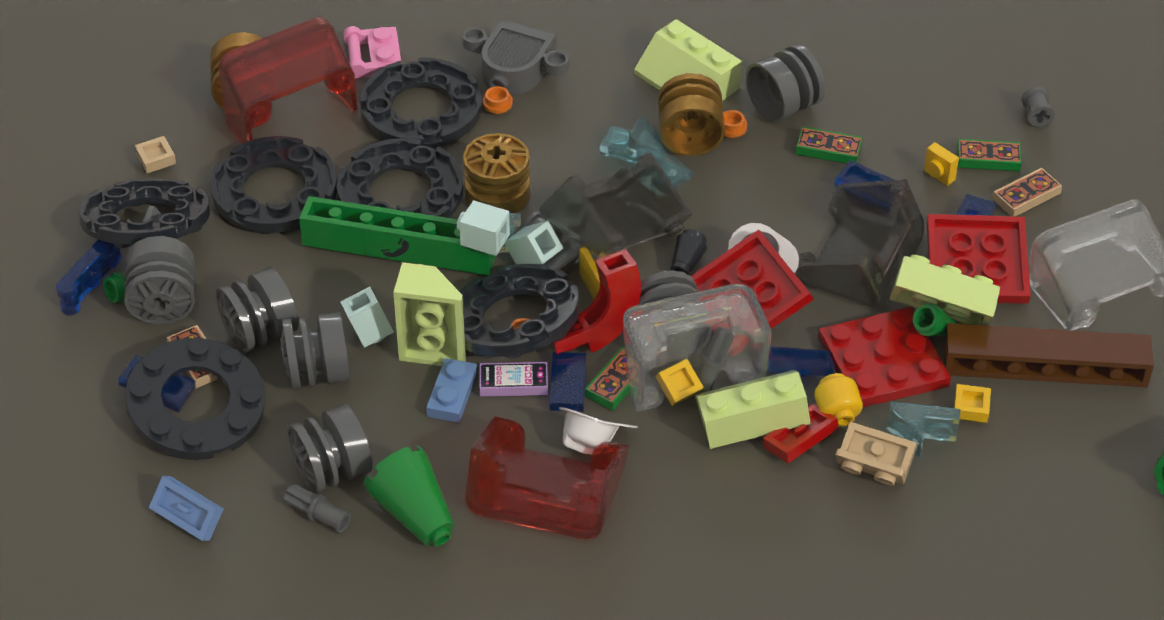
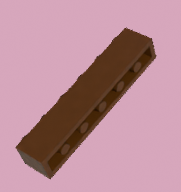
M947 323L943 345L944 366L950 376L1148 388L1154 367L1151 335Z

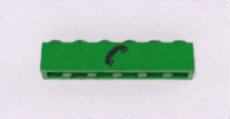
M308 196L299 218L303 246L483 275H490L496 258L495 255L460 245V231L457 230L458 219Z

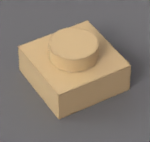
M164 136L135 145L136 155L146 173L176 164L175 154Z

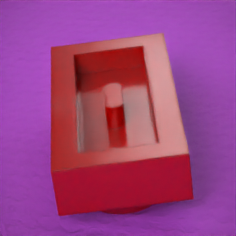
M813 403L808 406L811 424H802L792 429L782 428L772 431L763 437L764 448L786 463H790L838 429V420L831 414L822 413L819 407Z

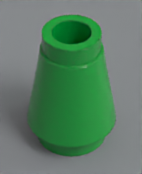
M932 303L918 307L913 315V323L916 330L924 336H945L947 323H955L937 304Z

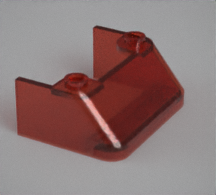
M323 17L313 18L229 51L219 62L227 126L241 144L253 140L252 129L263 125L271 117L272 101L321 81H324L325 86L330 92L337 93L351 111L357 110L354 72L333 26Z

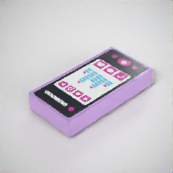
M547 362L480 363V396L548 395Z

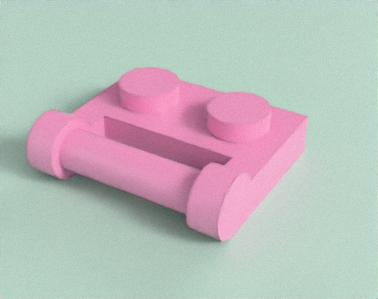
M350 26L344 30V41L348 44L350 59L348 73L352 78L371 77L381 68L401 61L396 26L365 30ZM368 44L371 62L365 63L362 61L360 45Z

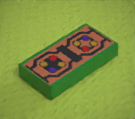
M802 126L796 146V155L857 165L863 137Z
M958 138V168L1020 171L1022 164L1021 143Z
M621 347L585 388V397L614 411L648 372L650 360Z

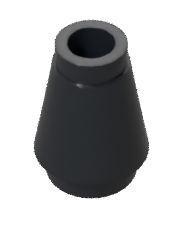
M686 229L677 236L670 271L684 272L689 275L707 250V239L701 232L694 229Z

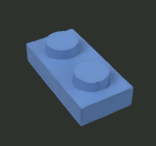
M448 358L444 359L426 407L427 417L460 423L478 374L477 364Z
M162 476L149 505L151 510L201 541H210L224 510L221 506L171 476Z

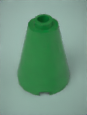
M417 446V451L412 452L410 447H405L390 454L374 467L378 473L372 480L369 476L366 477L363 487L368 495L425 546L434 545V547H438L452 537L451 532L454 529L452 517L428 455L421 446Z

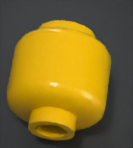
M840 373L830 374L822 378L819 385L815 388L814 399L816 405L822 413L835 416L838 420V427L847 426L850 422H854L855 418L861 413L863 403L854 379Z

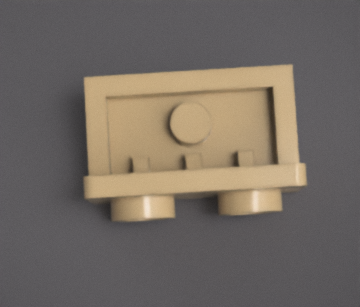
M850 422L840 449H837L835 457L837 463L841 464L840 468L846 472L860 475L862 471L875 475L874 479L882 484L894 486L896 482L904 485L917 449V443Z

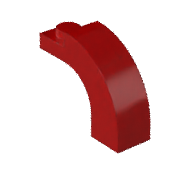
M626 249L595 260L600 280L598 294L593 303L579 314L577 321L567 332L566 336L551 343L557 354L564 351H572L583 344H586L589 351L593 353L616 339L632 320L640 300L641 280L637 263Z

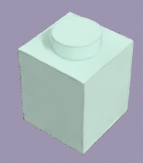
M473 200L467 211L461 212L457 221V230L460 231V245L497 256L510 235L509 211Z
M548 220L525 226L504 243L516 265L543 264L563 249Z
M370 286L341 301L346 315L364 348L382 341L386 336L394 332Z

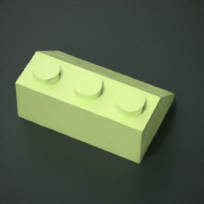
M675 19L655 33L636 65L634 74L658 90L674 76L686 73L702 74L711 78L719 85L723 101L740 89L742 61Z
M911 255V257H903L889 300L916 309L927 303L937 304L950 318L962 324L988 325L996 310L1000 291L999 286L993 285V280L979 275H975L974 278L963 275L960 269L950 265H943L941 268L929 264L930 260L923 256Z
M402 262L393 291L399 361L442 366L445 358L466 362L463 299L461 293L437 267Z
M795 370L695 394L710 449L768 435L777 429H792L802 424H811L807 396L799 372Z

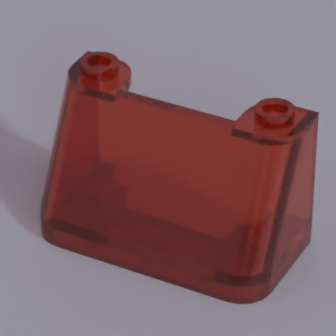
M494 416L471 447L465 494L468 508L480 516L580 539L597 537L607 520L627 462L629 445L603 442L594 449L591 462L588 463L525 449L526 433L523 427L516 421Z

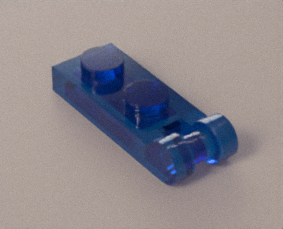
M97 240L56 284V291L58 297L61 298L60 308L63 314L69 316L80 311V302L119 263L122 258L120 248L114 247L113 243Z

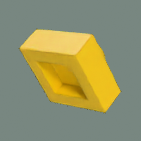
M934 142L927 148L924 171L948 186L956 180L959 157Z
M688 359L659 372L655 376L672 406L701 392L704 388Z
M957 384L953 418L988 423L991 388Z

